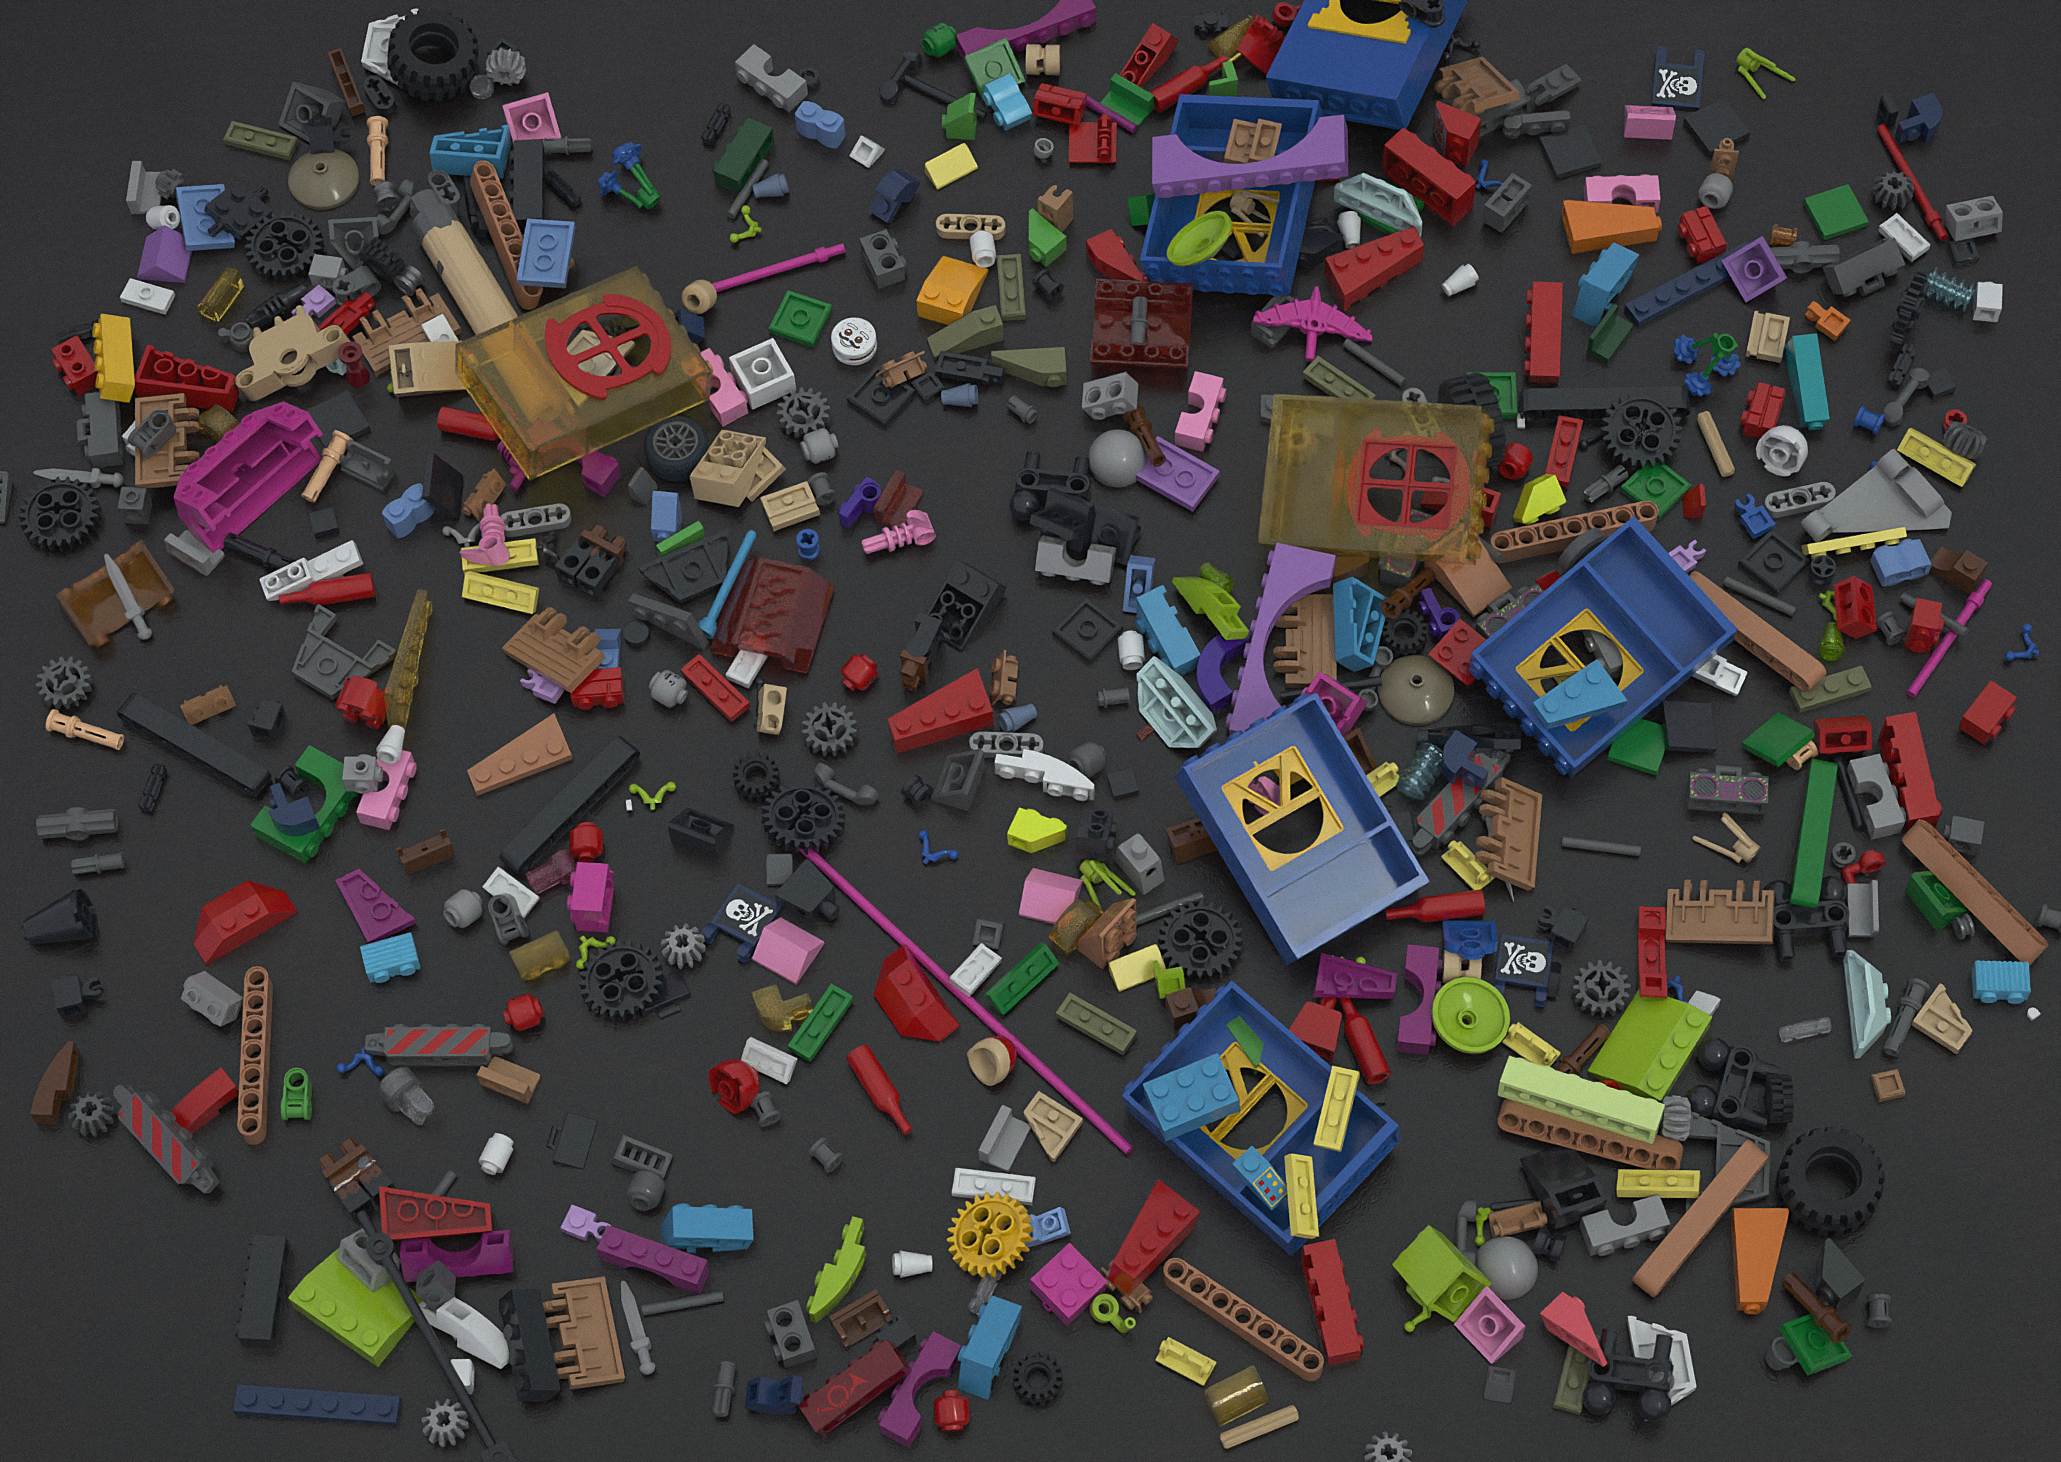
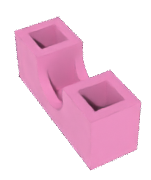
M1658 175L1586 177L1584 200L1585 202L1612 204L1614 199L1625 198L1633 206L1654 207L1655 213H1658L1660 205Z
M708 348L684 361L686 374L698 392L707 387L719 389L716 393L708 396L710 409L722 427L748 414V397L742 389L738 390L732 373H727L724 370V363L718 354L714 355L711 349Z
M1195 371L1188 391V404L1197 406L1202 410L1196 414L1181 412L1175 430V445L1203 452L1206 443H1211L1213 429L1211 427L1213 423H1217L1220 414L1218 405L1219 402L1224 403L1227 389L1223 388L1224 378Z
M403 750L401 758L394 764H386L377 758L378 765L383 768V780L388 781L389 784L382 791H369L363 794L356 811L360 823L390 830L392 822L397 821L399 804L401 800L406 798L409 778L414 777L417 767L412 753Z

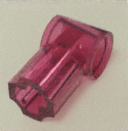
M565 849L553 854L549 862L525 873V876L533 892L537 895L560 882L562 884L570 883L571 873L576 871L577 863L570 851Z

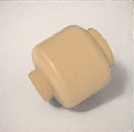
M696 280L682 292V304L689 312L702 314L716 303V289L706 280Z

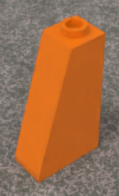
M1574 200L1563 201L1561 216L1572 254L1607 249L1613 242L1626 246L1657 241L1658 231L1662 230L1660 216H1656L1654 207Z
M1788 1208L1733 1209L1730 1220L1737 1311H1744L1746 1314H1758L1766 1308L1789 1215Z

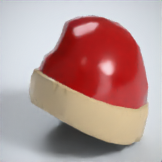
M991 1036L980 1040L967 1052V1057L976 1077L984 1084L992 1086L1001 1082L1015 1067L1017 1050L1012 1041L1005 1036Z

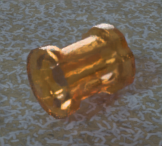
M1774 223L1770 244L1779 243L1790 247L1791 244L1795 243L1798 228H1784Z

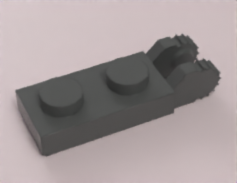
M1564 64L1527 86L1525 92L1531 95L1539 91L1540 94L1537 96L1535 103L1541 105L1576 88L1582 80L1567 64Z
M1568 111L1509 116L1503 121L1502 133L1504 137L1510 139L1511 137L1517 138L1520 134L1526 133L1537 135L1541 132L1556 133L1569 129L1570 113Z

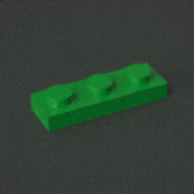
M1040 943L989 989L985 995L997 1012L1004 1015L1060 963L1048 946Z
M831 983L788 1044V1050L811 1062L854 1001L853 996Z

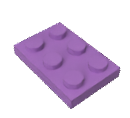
M1157 436L1155 439L1166 456V461L1163 465L1154 467L1146 454V466L1142 472L1135 474L1136 480L1193 512L1220 476V471Z

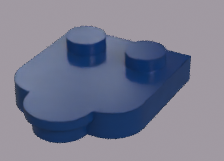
M1442 921L1443 941L1446 951L1456 953L1464 959L1477 960L1483 958L1485 954L1494 953L1497 950L1498 938L1495 921Z

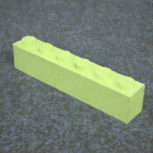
M1509 1056L1498 1089V1096L1652 1145L1665 1104L1659 1103L1654 1099L1639 1097L1626 1090H1617L1607 1087L1600 1082H1591L1575 1074H1566L1556 1071L1552 1067L1540 1066L1524 1058Z

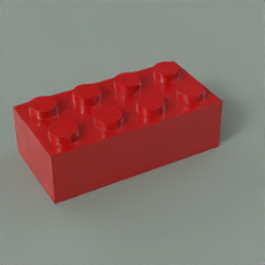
M1403 127L1384 144L1382 173L1411 195L1423 201L1424 205L1452 226H1455L1473 209L1476 181H1474L1471 175L1458 169L1451 160H1446L1438 154L1435 148L1422 142L1415 133L1409 132Z

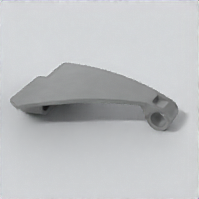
M1892 449L1865 475L1819 510L1816 509L1809 514L1800 525L1817 543L1831 533L1878 532L1905 527L1906 531L1948 529L1952 512L1944 504L1945 502L1921 473L1914 467L1911 468L1895 449Z

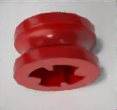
M1955 409L1947 412L1943 421V428L1946 431L1953 419L1966 424L1967 417L1965 413Z

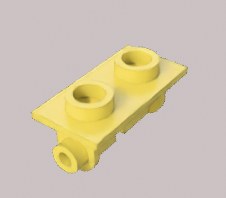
M1386 761L1366 775L1379 797L1403 781L1396 773L1399 769L1394 762L1389 764Z
M1455 840L1452 841L1447 847L1449 850L1441 856L1473 890L1482 889L1495 878L1487 874L1488 868L1483 863L1477 861L1475 855L1461 841L1458 843Z
M1519 1022L1511 1025L1508 1030L1509 1034L1502 1041V1043L1529 1062L1540 1066L1551 1067L1561 1054Z
M1170 1337L1167 1340H1163L1159 1348L1160 1352L1155 1361L1202 1386L1205 1385L1217 1363Z

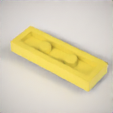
M1913 428L1908 429L1897 449L1899 452L1961 487L1965 485L1976 466L1975 463L1953 453V451Z
M536 539L504 542L510 552V557L506 563L500 566L477 564L462 557L464 575L468 571L480 573L539 565L538 553L535 548L537 545ZM479 546L466 547V548H461V550H462V549H478V548H480V547H479Z
M468 571L465 573L462 597L533 614L536 612L539 588Z
M1332 1066L1314 1139V1146L1339 1152L1342 1151L1360 1076L1359 1071Z
M1291 1153L1284 1156L1291 1236L1313 1239L1319 1236L1312 1157Z
M1618 1169L1617 1197H1652L1659 1195L1660 1198H1699L1701 1174L1698 1170Z

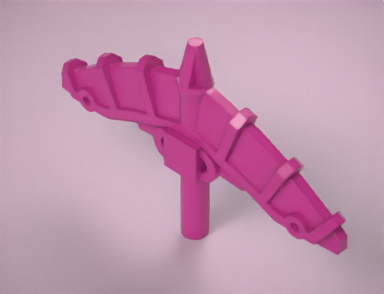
M1317 286L1314 287L1310 300L1298 301L1295 298L1293 302L1280 306L1278 303H1275L1273 308L1262 313L1259 310L1256 311L1253 317V323L1266 327L1288 325L1290 327H1297L1301 332L1307 334L1305 361L1312 362L1315 359L1317 336L1322 335L1324 332L1337 333L1355 342L1372 341L1371 330L1368 329L1366 331L1354 321V316L1350 318L1337 310L1336 305L1331 307L1321 302L1320 291Z

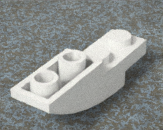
M351 540L312 560L307 561L305 558H301L260 578V582L268 601L279 600V595L302 591L312 582L344 577V573L363 565L356 543Z
M1716 655L1692 676L1733 696H1737L1747 671L1727 663V659Z
M1027 749L1023 750L1022 758L996 754L994 762L995 774H999L1001 777L1008 779L1013 777L1022 778L1031 783L1043 782V792H1047L1052 796H1071L1079 801L1094 800V784L1078 770L1063 761Z
M454 1297L435 1310H432L424 1301L419 1304L429 1324L456 1337L457 1347L500 1369L509 1363V1350L504 1334L486 1317L466 1303Z

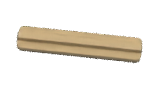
M1710 412L1699 413L1697 421L1723 477L1733 475L1735 468Z
M1290 1405L1220 1434L1221 1443L1224 1448H1230L1297 1421L1299 1419L1297 1409L1294 1405Z

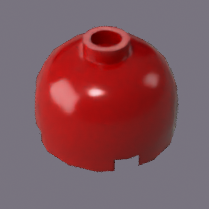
M729 1059L722 1061L710 1069L708 1073V1081L712 1092H718L722 1098L718 1102L731 1113L736 1114L747 1109L754 1101L756 1095L759 1094L758 1072L753 1066L742 1060Z

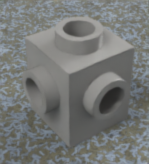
M363 754L358 757L344 758L342 780L346 791L365 794L369 791L378 790V782L383 780V768L378 765L376 757Z

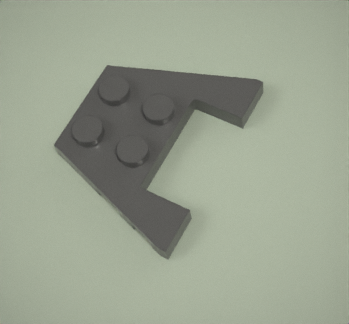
M318 604L314 611L313 621L308 626L305 642L301 645L291 672L295 678L334 700L339 697L346 677H349V679L352 676L366 678L396 658L398 653L396 649L378 639L364 658L361 659L324 637L338 618L335 613Z
M1691 1112V1129L1689 1130L1688 1138L1716 1140L1715 1177L1746 1140H1750L1770 1156V1141L1739 1129H1732L1716 1120L1699 1117L1698 1113ZM1770 1157L1731 1206L1768 1197ZM1686 1198L1685 1213L1698 1198Z

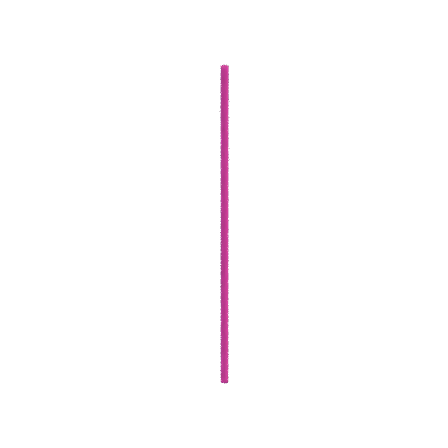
M812 848L809 849L808 855L804 853L803 849L799 850L901 946L905 944L914 958L998 1036H1005L1011 1040L1017 1050V1054L1126 1155L1131 1152L1133 1146L972 996L968 997L950 984V976L819 854Z

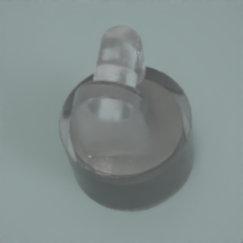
M399 1067L391 1071L379 1084L378 1094L392 1111L401 1110L417 1125L423 1124L426 1116L430 1115L434 1108V1103L423 1091L424 1086L408 1067Z

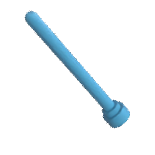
M749 530L746 533L707 617L698 622L699 627L708 639L714 638L717 631V617L756 538V532L753 530Z

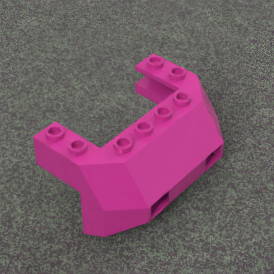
M286 402L260 409L245 416L237 427L225 433L222 440L215 446L208 448L198 461L191 463L186 468V471L180 475L174 494L179 517L191 534L212 553L218 549L222 550L224 548V539L228 536V533L240 534L321 462L322 458L310 440L314 436L320 438L323 433L307 411Z

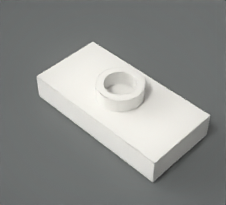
M1897 213L1879 226L1878 231L1885 238H1895L1900 252L1911 262L1930 248V244Z
M130 278L120 299L123 303L165 315L175 297V293L172 290Z
M443 314L421 325L430 342L458 341Z
M749 635L727 671L726 679L749 688L771 652L772 644Z
M497 867L483 885V888L493 896L504 893L514 896L524 919L540 899L539 896L500 867ZM500 899L502 903L508 906L507 902L504 899Z
M981 943L949 977V983L970 997L1001 963L1002 958Z
M750 1037L746 1041L741 1060L753 1066L757 1071L787 1084L791 1080L797 1058Z

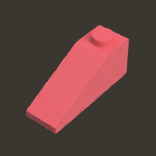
M1564 1292L1560 1293L1540 1312L1547 1330L1604 1367L1607 1361L1584 1311L1586 1308L1584 1303L1576 1296L1572 1298Z

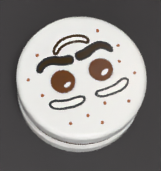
M847 318L839 322L832 331L833 353L842 363L861 365L868 362L875 355L877 350L876 332L868 321L861 318Z

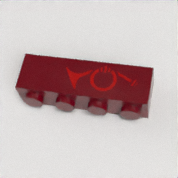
M881 1340L875 1343L870 1348V1352L864 1357H857L848 1364V1369L841 1374L836 1373L826 1380V1385L821 1389L809 1392L804 1397V1401L798 1406L815 1432L825 1436L911 1372L912 1369L894 1343L889 1340Z

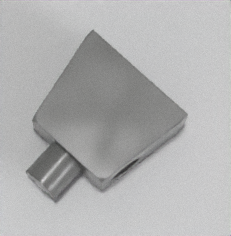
M1139 833L1117 847L1114 860L1143 895L1164 882L1159 856Z

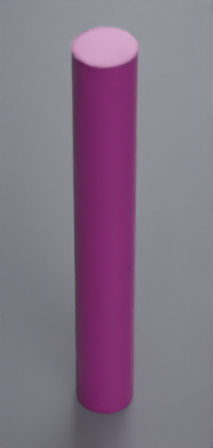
M1087 96V107L1101 115H1109L1112 122H1117V125L1131 133L1137 130L1138 125Z

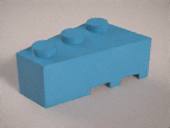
M509 124L501 125L502 129L487 131V128L479 129L478 133L464 134L463 131L434 136L429 153L432 170H442L452 175L471 176L474 165L477 162L487 161L494 166L498 178H503L512 146Z
M1614 242L1607 250L1603 249L1598 262L1594 261L1588 270V274H1583L1579 280L1577 287L1580 288L1572 317L1596 328L1601 322L1604 310L1609 311L1612 307V304L1609 302L1616 294L1619 295L1633 274L1639 254Z
M1350 577L1333 584L1335 661L1356 672L1374 665L1386 617L1381 611L1380 604L1386 597L1356 578Z
M1161 585L1136 598L1137 620L1135 625L1139 633L1145 634L1147 637V643L1153 654L1157 653L1163 663L1180 676H1183L1197 669L1200 653L1187 628H1183L1175 617V614L1178 613L1175 606L1169 607L1165 600V593L1167 591L1164 585Z
M1596 659L1534 701L1531 710L1548 730L1576 722L1579 719L1597 716L1614 709L1625 708L1628 700L1598 659Z
M685 1203L672 1206L661 1224V1244L677 1250L687 1249L689 1254L696 1253V1248L712 1247L713 1252L747 1249L753 1241L752 1209H744L739 1205L717 1208L716 1205L712 1204L703 1205L702 1207H691V1205Z
M991 1295L987 1305L982 1304L977 1317L979 1322L977 1325H972L968 1334L969 1343L967 1346L963 1345L958 1355V1361L961 1362L958 1381L959 1390L986 1400L989 1399L992 1379L994 1376L998 1377L1001 1370V1367H999L1004 1354L1008 1352L1020 1323L1022 1306Z

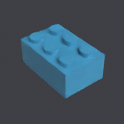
M1218 1053L1143 1083L1145 1097L1165 1142L1240 1111L1239 1099Z

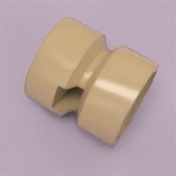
M1027 44L1026 75H1040L1041 72H1044L1047 76H1059L1060 45H1046L1045 48H1042L1040 44Z
M1444 950L1442 983H1448L1461 977L1481 979L1482 958L1468 960L1456 953ZM1461 964L1468 965V970L1461 971Z

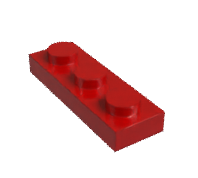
M1559 415L1545 474L1556 475L1559 485L1568 487L1583 420Z
M700 654L680 669L681 674L731 723L750 707V702Z

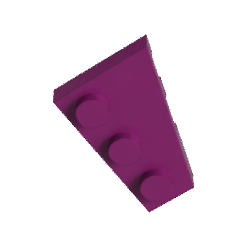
M360 869L336 880L368 944L381 941L417 923L411 914L404 911L393 898L391 899Z
M1321 953L1313 997L1392 999L1395 993L1398 973Z

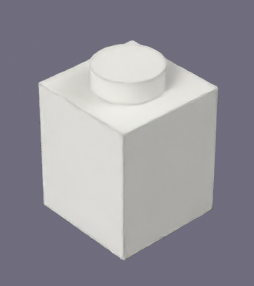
M1993 282L1977 283L1973 297V320L1998 321L2002 309L2003 284H1994Z

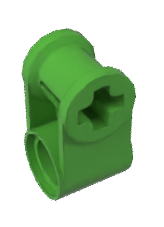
M292 1068L285 1074L283 1097L281 1100V1118L283 1121H287L288 1118L311 1119L313 1087L307 1073L301 1068ZM299 1079L304 1080L301 1086L292 1087L295 1081Z

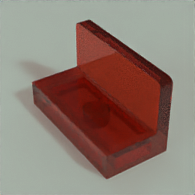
M896 469L874 506L875 521L891 528L895 525L901 528V523H907L908 518L906 514L910 510H914L920 501L923 490L907 484L905 473Z

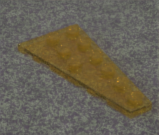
M417 590L384 693L389 729L392 725H398L406 730L410 704L413 699V689L418 684L417 669L424 634L427 629V619L432 613V601H428L427 590Z

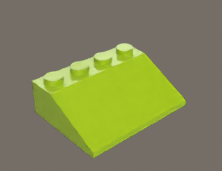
M1638 990L1587 1073L1600 1081L1614 1080L1619 1085L1620 1090H1626L1633 1095L1646 1099L1651 1098L1661 1103L1665 1096H1668L1709 1030L1712 1016L1689 1003L1667 997V999L1640 997Z
M338 1248L304 1277L288 1299L295 1310L379 1367L415 1320L393 1281L372 1292L337 1259ZM411 1290L417 1303L420 1304L423 1300L415 1294L416 1292Z

